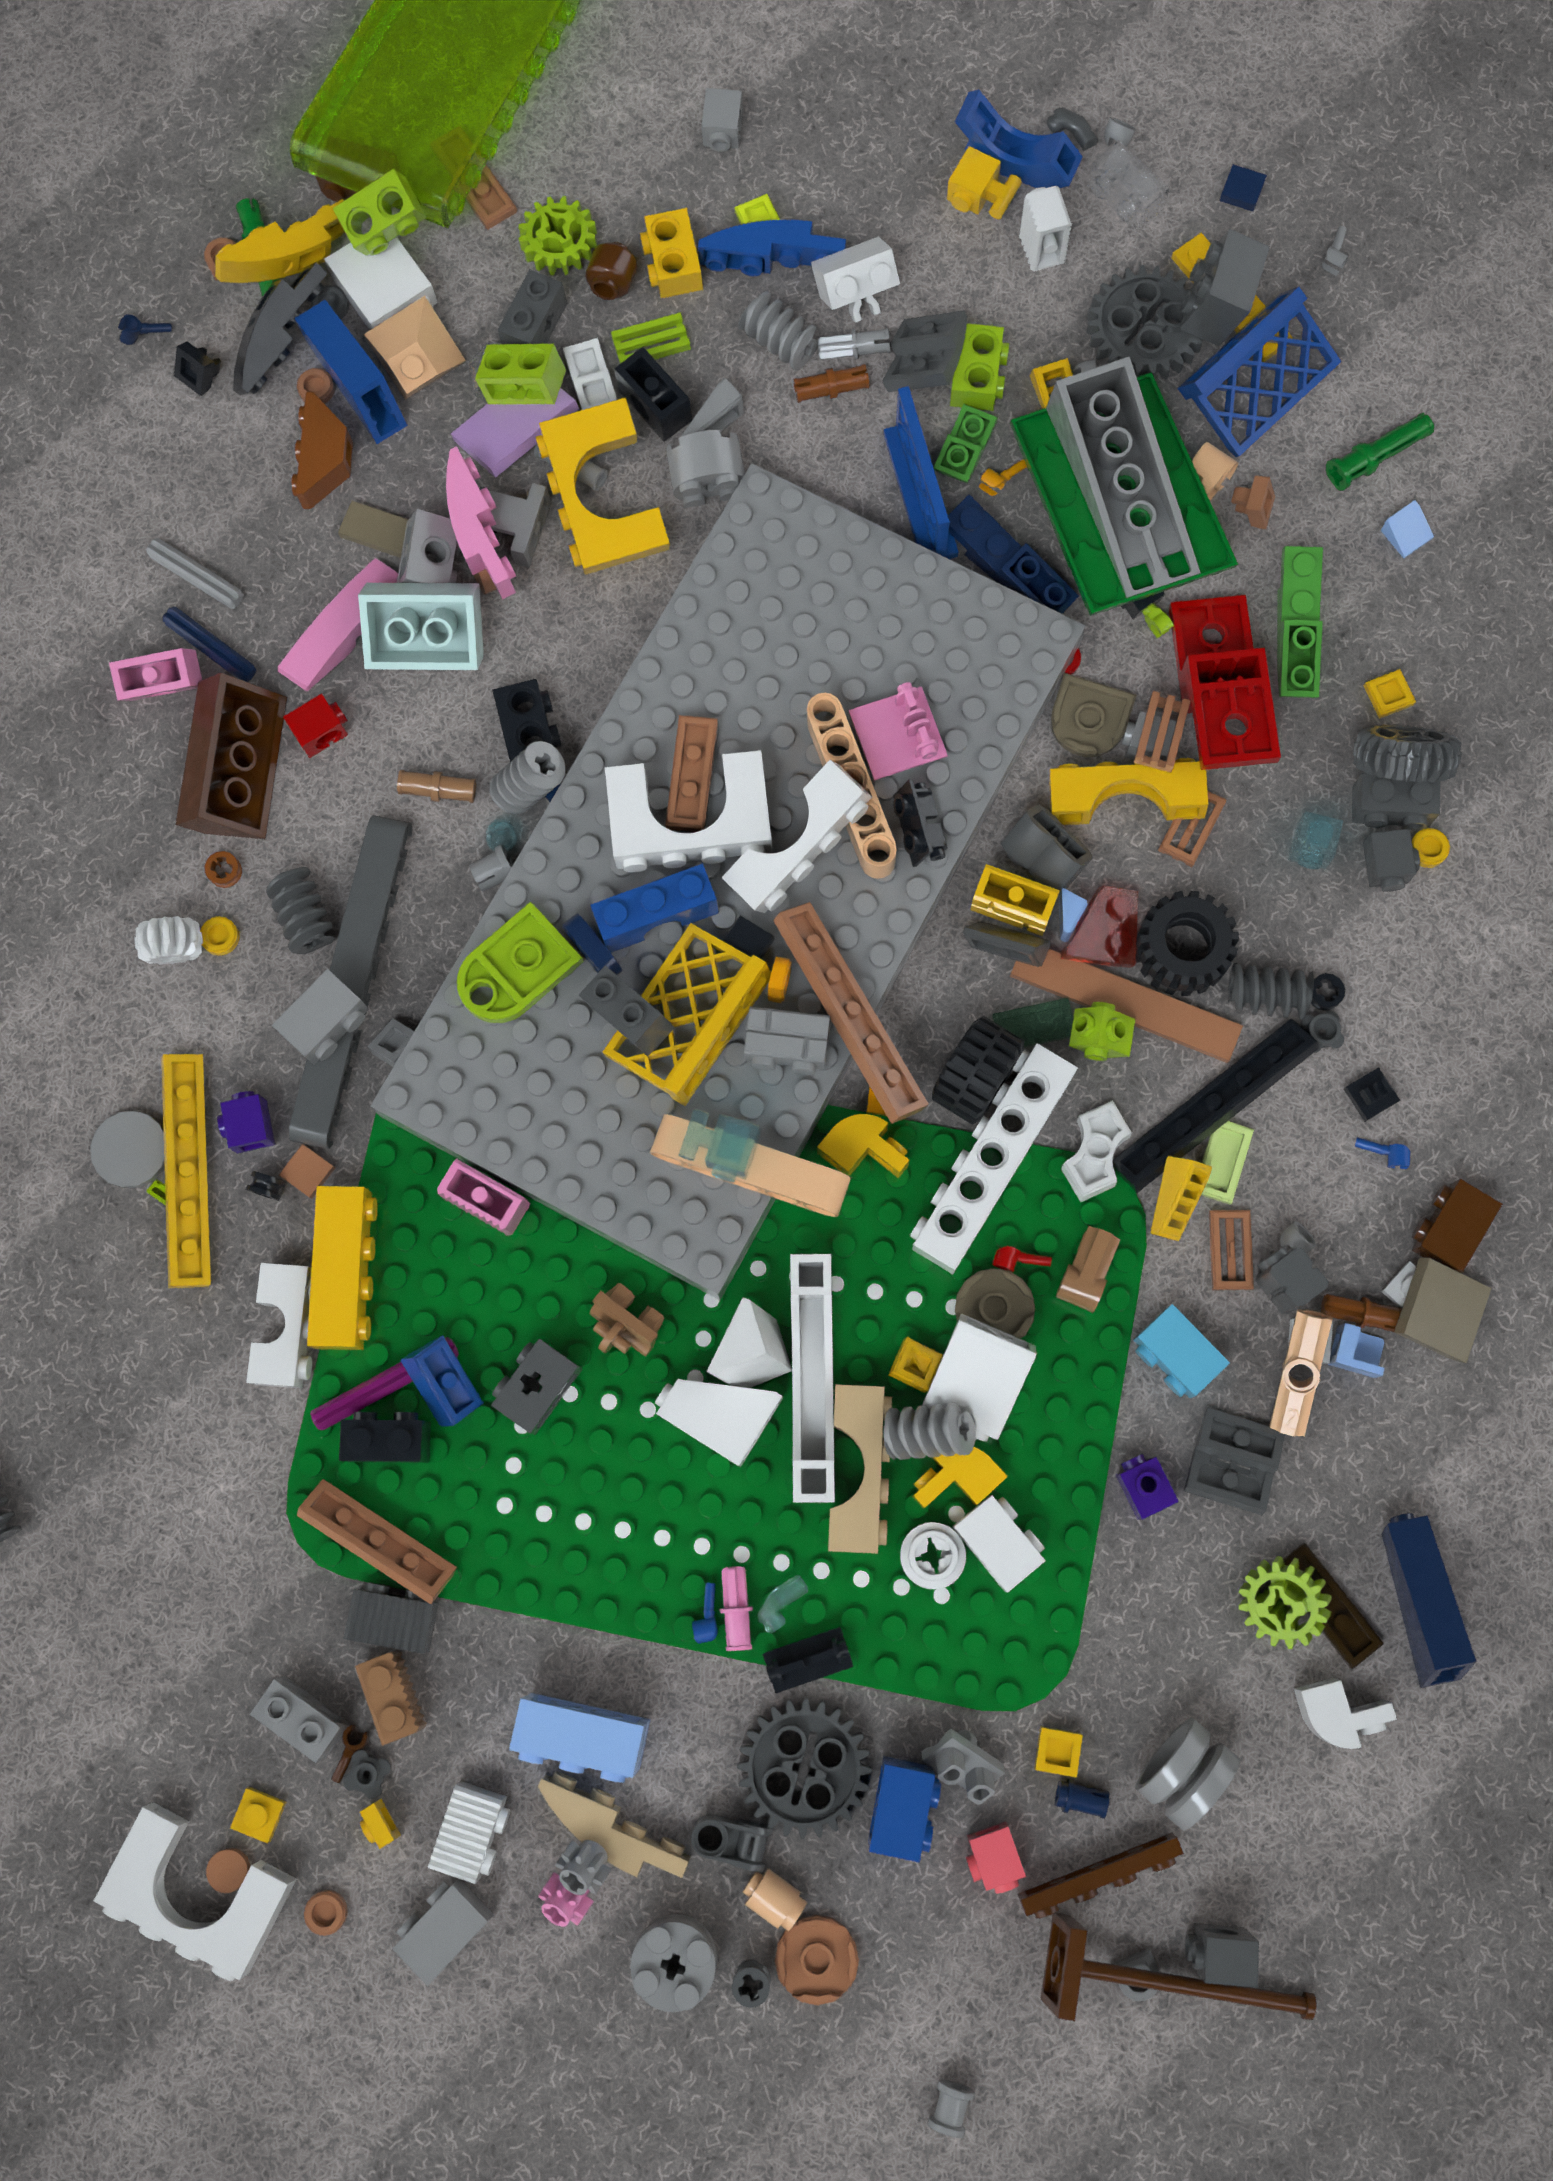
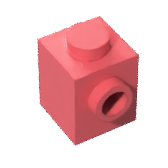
M1003 1822L967 1835L973 1855L967 1856L966 1860L973 1881L982 1880L986 1891L994 1889L996 1894L1018 1887V1880L1026 1877L1007 1823Z

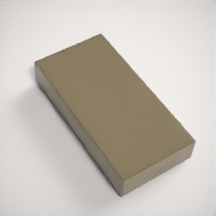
M351 501L338 534L340 538L401 558L408 519Z

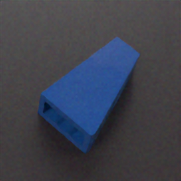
M326 300L294 318L306 342L376 444L408 426L383 374Z

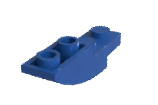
M767 220L746 223L715 232L700 239L698 242L700 265H705L709 270L716 272L724 271L726 268L737 269L748 276H759L761 273L771 274L773 261H777L787 268H796L799 265L812 266L811 262L846 249V239L813 235L812 221Z

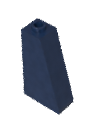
M1413 1513L1395 1516L1389 1520L1390 1523L1386 1525L1381 1535L1420 1688L1461 1680L1477 1661L1428 1515L1417 1518L1414 1517Z

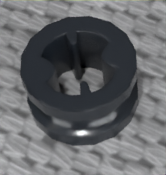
M1325 973L1314 979L1311 1001L1313 1007L1328 1011L1334 1009L1342 1002L1345 997V986L1339 977L1334 974ZM1322 983H1328V988L1336 991V995H1333L1329 1002L1325 1001L1324 995L1317 994L1316 989L1319 990L1323 986Z
M252 1171L250 1176L253 1177V1182L247 1185L245 1190L279 1201L281 1196L278 1194V1190L284 1187L286 1182L260 1172Z

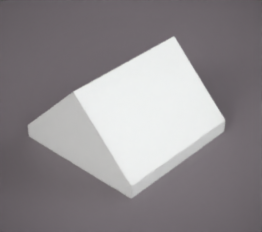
M743 1297L707 1372L730 1386L751 1388L791 1372L792 1368L777 1320L755 1303Z

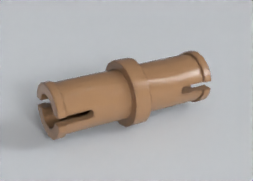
M400 770L397 780V791L401 795L409 794L431 797V801L440 802V799L443 798L474 803L477 782L474 778L466 779L443 776V772L434 771L433 774Z

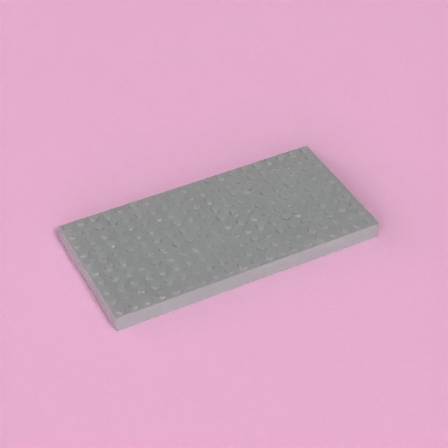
M751 463L370 1107L385 1120L721 1300L776 1198L666 1162L651 1155L650 1151L663 1115L668 1114L799 1157L851 1064L853 1057L830 1019L824 1070L816 1069L813 1075H803L792 1072V1066L776 1064L774 1070L754 1068L751 1066L752 1061H745L744 1057L748 1012L687 1105L684 1106L672 1099L668 1093L603 1054V1050L617 1029L578 996L598 973L568 937L562 924L578 913L604 944L590 906L591 904L703 863L702 860L686 862V865L678 868H666L663 864L647 866V869L641 872H626L624 869H617L613 858L605 767L644 763L648 782L650 811L654 818L666 828L679 715L718 719V730L706 828L719 818L726 803L722 754L761 750L772 841L771 853H778L794 845L804 833L808 822L809 808L803 788L823 767L808 730V702L818 693L826 692L836 696L841 702L896 843L897 853L894 870L890 875L879 879L865 874L845 826L839 832L841 835L839 842L829 852L824 853L822 851L812 862L814 868L809 875L800 882L795 880L785 891L787 897L783 903L775 910L770 911L768 909L763 913L755 911L722 879L723 875L741 856L726 857L725 861L716 864L703 863L717 899L719 913L692 924L724 941L741 915L772 934L775 940L762 960L767 963L771 972L776 956L792 961L784 1002L782 1001V1004L768 1001L767 984L752 1007L828 1016L773 921L780 912L810 902L877 1015L1062 680L1074 654L1080 647L1086 626ZM906 682H910L912 687L918 688L922 686L948 757L874 781L849 710L897 695V687ZM820 712L815 716L819 721H829L834 717L830 712ZM833 746L828 752L834 756H842L847 752V749L843 746ZM909 779H913L914 784L924 782L926 787L932 790L938 816L935 819H927L926 821L927 824H941L948 847L945 850V858L931 861L930 856H928L917 867L912 866L910 855L904 848L903 830L899 817L896 816L893 808V795ZM863 815L856 823L860 826H870L875 820L869 815ZM671 830V831L678 832V833H695V832ZM874 850L868 855L870 859L876 862H882L889 857L883 850ZM529 902H532L579 953L584 962L517 1019L506 1023H489L480 1020L468 1011L460 999L457 990L459 968L464 959ZM679 921L661 924L644 935L645 941L612 952L611 954L623 970L617 976L641 996L689 924L683 927ZM695 937L686 950L688 961L709 956L707 944ZM714 948L715 954L722 953ZM734 959L718 962L717 967L720 980L736 976L742 964ZM711 964L690 969L693 987L714 982ZM684 971L668 976L664 982L666 993L687 988ZM485 986L477 988L473 992L472 1002L476 1005H486L493 997V990ZM727 987L722 988L723 993L725 992ZM717 990L695 995L698 1012L713 1009L719 1001ZM689 997L668 1002L671 1019L692 1014ZM662 1003L653 1005L664 1016ZM705 1020L700 1021L701 1026ZM694 1022L677 1026L673 1029L676 1045L692 1041L696 1035ZM667 1036L655 1050L670 1047L669 1037ZM625 1039L617 1051L625 1057L643 1054L628 1039ZM683 1052L678 1053L679 1058L681 1057ZM672 1055L651 1060L653 1074L665 1080L674 1067ZM645 1062L637 1063L646 1069Z

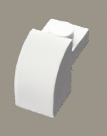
M1336 1678L1294 1688L1305 1724L1317 1737L1337 1747L1346 1749L1362 1748L1357 1730H1361L1362 1735L1374 1734L1386 1730V1722L1397 1720L1392 1703L1385 1700L1350 1709L1342 1681Z

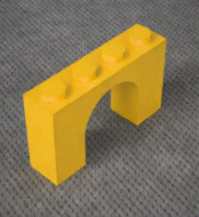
M626 397L539 423L542 435L535 436L541 458L549 457L553 471L546 474L552 494L560 493L564 507L557 510L563 530L571 529L575 544L568 546L575 567L582 565L586 575L670 550L669 539L659 507L619 519H606L588 511L576 494V481L579 472L591 458L637 443V434Z

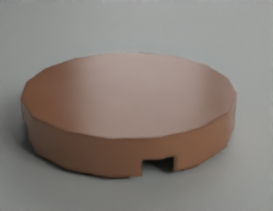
M820 1915L800 1918L795 1922L790 1931L785 1930L778 1941L775 1956L777 1975L782 1985L800 2002L813 2005L831 2003L840 1998L855 1980L859 1962L855 1940L847 1928L833 1918Z

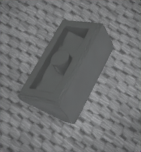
M977 922L963 929V934L972 948L1036 967H1042L1051 945L1047 939L985 922Z

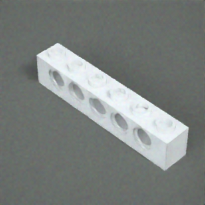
M1039 1044L1035 1045L1031 1053L1026 1050L1022 1052L1012 1069L1018 1075L1011 1086L1003 1083L992 1102L998 1106L991 1119L985 1116L982 1117L972 1134L974 1138L978 1139L970 1153L963 1149L951 1169L957 1172L950 1186L942 1183L934 1195L931 1203L937 1207L928 1220L922 1216L912 1231L910 1237L916 1240L913 1244V1251L949 1273L954 1274L1074 1077L1078 1067ZM1027 1082H1034L1041 1087L1043 1095L1037 1099H1030L1023 1094L1021 1086ZM1006 1115H1015L1021 1120L1022 1129L1018 1132H1009L1003 1128L1001 1119ZM986 1148L997 1149L1002 1155V1162L996 1166H989L982 1161L981 1152ZM966 1181L976 1182L981 1187L982 1195L974 1200L965 1198L960 1191L961 1184ZM947 1214L955 1215L961 1221L962 1227L956 1233H946L939 1225L940 1218Z

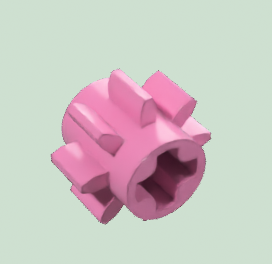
M553 1873L538 1895L541 1900L545 1901L541 1907L542 1913L550 1922L557 1926L565 1927L570 1920L575 1925H579L593 1904V1900L587 1897L590 1891L588 1889L583 1895L573 1894L561 1884L559 1875Z

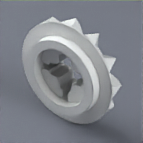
M930 1522L921 1524L908 1533L901 1546L900 1559L904 1572L912 1582L926 1589H941L951 1585L961 1575L966 1563V1550L962 1539L952 1528L941 1523ZM931 1537V1541L937 1550H950L951 1554L939 1559L938 1574H935L930 1562L915 1560V1557H920L921 1554L927 1552V1545L929 1544L927 1538Z

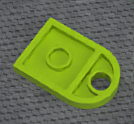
M529 902L464 959L457 975V990L460 999L472 1015L489 1023H506L523 1015L584 961L579 953L535 905ZM484 986L493 990V997L486 1005H476L472 1002L473 992L477 988Z

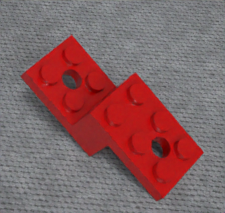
M1246 595L1171 602L1169 615L1174 624L1171 629L1181 701L1183 698L1190 700L1187 714L1193 713L1200 769L1209 770L1278 763L1281 753L1265 647H1253ZM1207 629H1214L1221 634L1222 641L1218 644H1210L1203 639L1202 632ZM1230 719H1238L1245 725L1246 732L1242 735H1233L1226 729L1225 722Z

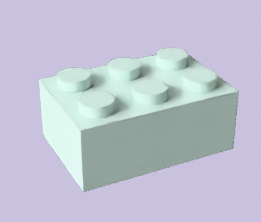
M366 583L358 594L365 669L478 670L483 660L479 583Z

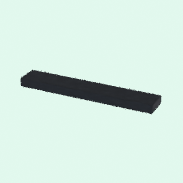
M1293 1019L1288 1020L1114 1158L1112 1161L1113 1168L1138 1193L1164 1172L1168 1156L1177 1158L1185 1156L1319 1049L1318 1041Z

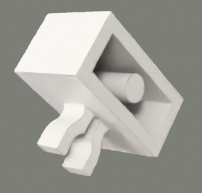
M879 237L811 262L820 298L832 310L849 304V312L855 323L862 320L859 309L862 306L861 299L869 303L872 314L877 315L881 311L877 300L872 295L900 284L892 248Z

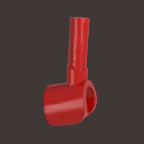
M1005 1246L997 1250L992 1264L999 1269L1013 1272L1017 1261L1025 1264L1050 1267L1052 1258L1026 1254V1252H1021L1012 1246Z

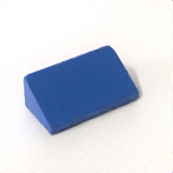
M444 1336L434 1339L401 1359L403 1366L440 1426H454L483 1404L482 1399Z

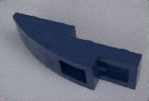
M970 494L948 515L950 521L949 533L967 550L964 555L997 583L1061 614L1079 597L1027 543L1021 546Z

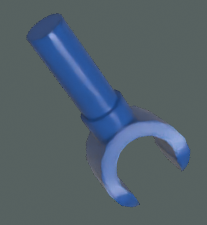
M1357 1137L1355 1147L1375 1152L1379 1155H1388V1168L1400 1166V1169H1408L1410 1165V1150L1406 1145H1381Z
M714 1583L705 1584L703 1610L705 1619L692 1621L694 1638L699 1644L713 1641L718 1634L714 1617L716 1587Z

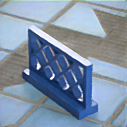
M1300 287L1279 294L1177 388L1185 400L1193 399L1226 448L1235 457H1239L1342 362L1303 305V302L1308 298ZM1295 316L1303 326L1302 340L1287 338L1289 321ZM1277 332H1279V337H1275L1274 335ZM1267 342L1278 344L1276 364L1262 362L1263 345ZM1287 345L1301 347L1299 367L1285 365ZM1310 348L1318 349L1327 361L1319 370L1308 368ZM1253 355V361L1248 360ZM1241 366L1252 367L1250 388L1236 386L1237 369ZM1261 369L1275 371L1274 391L1259 389ZM1284 372L1298 374L1297 390L1293 394L1282 392ZM1227 379V385L1222 384ZM1214 390L1226 391L1224 412L1215 411L1207 399ZM1235 392L1250 394L1248 415L1233 413ZM1258 396L1273 397L1272 414L1268 417L1257 416ZM1282 399H1287L1285 402L1281 404ZM1233 419L1247 421L1246 438L1240 443L1236 441L1231 433Z
M909 386L899 388L897 394L896 426L883 429V436L915 543L947 559L956 558L959 552L954 537L949 533L950 521Z

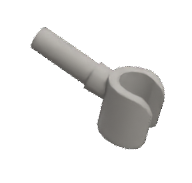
M1344 226L1338 227L1334 242L1328 249L1325 257L1326 260L1340 268H1343L1348 259L1346 254L1340 252L1347 228ZM1322 263V269L1334 276L1339 274V271Z

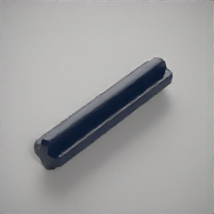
M170 607L163 615L162 620L167 627L235 678L249 682L256 674L257 670L251 662L177 607Z

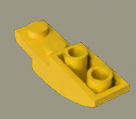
M342 199L333 205H324L314 216L303 222L297 221L290 225L286 232L276 222H273L264 228H255L248 237L236 244L224 246L215 255V277L220 282L229 283L262 282L291 276L302 272L306 266L316 262L318 264L325 262L324 259L331 254L332 241L345 233L333 210L334 207L344 200Z

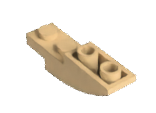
M556 1771L553 1777L545 1775L541 1778L538 1788L556 1816L579 1841L592 1840L600 1844L608 1855L607 1862L635 1877L640 1873L644 1862L678 1877H683L691 1857L683 1853L685 1846L667 1837H662L660 1843L645 1836L647 1829L630 1821L624 1820L622 1826L616 1824L615 1822L621 1807L613 1804L615 1800L613 1795L597 1788H592L591 1793H587L575 1787L577 1784L576 1779Z

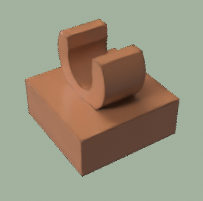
M1255 476L1251 489L1236 487L1231 500L1232 504H1236L1235 511L1247 514L1250 525L1260 529H1267L1275 500L1270 477Z

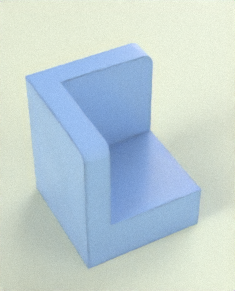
M1344 1323L1337 1326L1328 1365L1373 1378L1383 1376L1384 1367L1379 1366L1384 1340L1360 1332L1361 1327Z

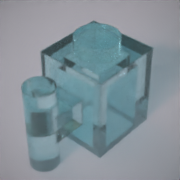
M694 1109L678 1156L694 1161L698 1147L706 1148L708 1152L705 1163L707 1168L712 1169L711 1175L729 1182H735L736 1177L746 1180L761 1135L760 1125L720 1113L715 1131L705 1128L709 1113L700 1109Z

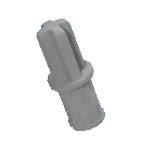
M889 328L856 333V329H852V333L820 337L817 344L818 355L822 360L851 356L858 360L859 355L891 353L890 342L875 343V340L890 338Z

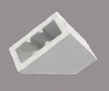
M677 1379L674 1386L669 1383L665 1385L655 1404L660 1406L656 1413L657 1415L741 1467L783 1400V1397L774 1391Z

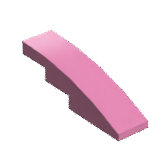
M377 558L372 560L336 595L306 629L279 664L278 672L308 692L355 648L356 639L362 634L358 594L365 584L397 583L398 573Z

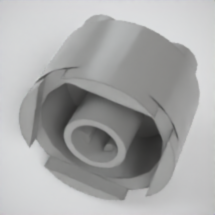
M720 430L698 431L680 437V445L672 449L671 443L666 447L673 495L677 499L683 500L684 507L704 505L706 497L719 495L721 501L730 500L745 474L739 437L736 433L730 432L731 438L721 436Z
M672 1914L654 1921L643 1931L632 1954L630 1968L634 1990L646 2003L661 2011L681 2012L693 2009L703 2000L713 1984L718 1965L716 1944L706 1927L700 1921L690 1916ZM672 1954L679 1955L680 1964L683 1965L679 1966L677 1971L669 1969L670 1963L667 1960H670Z

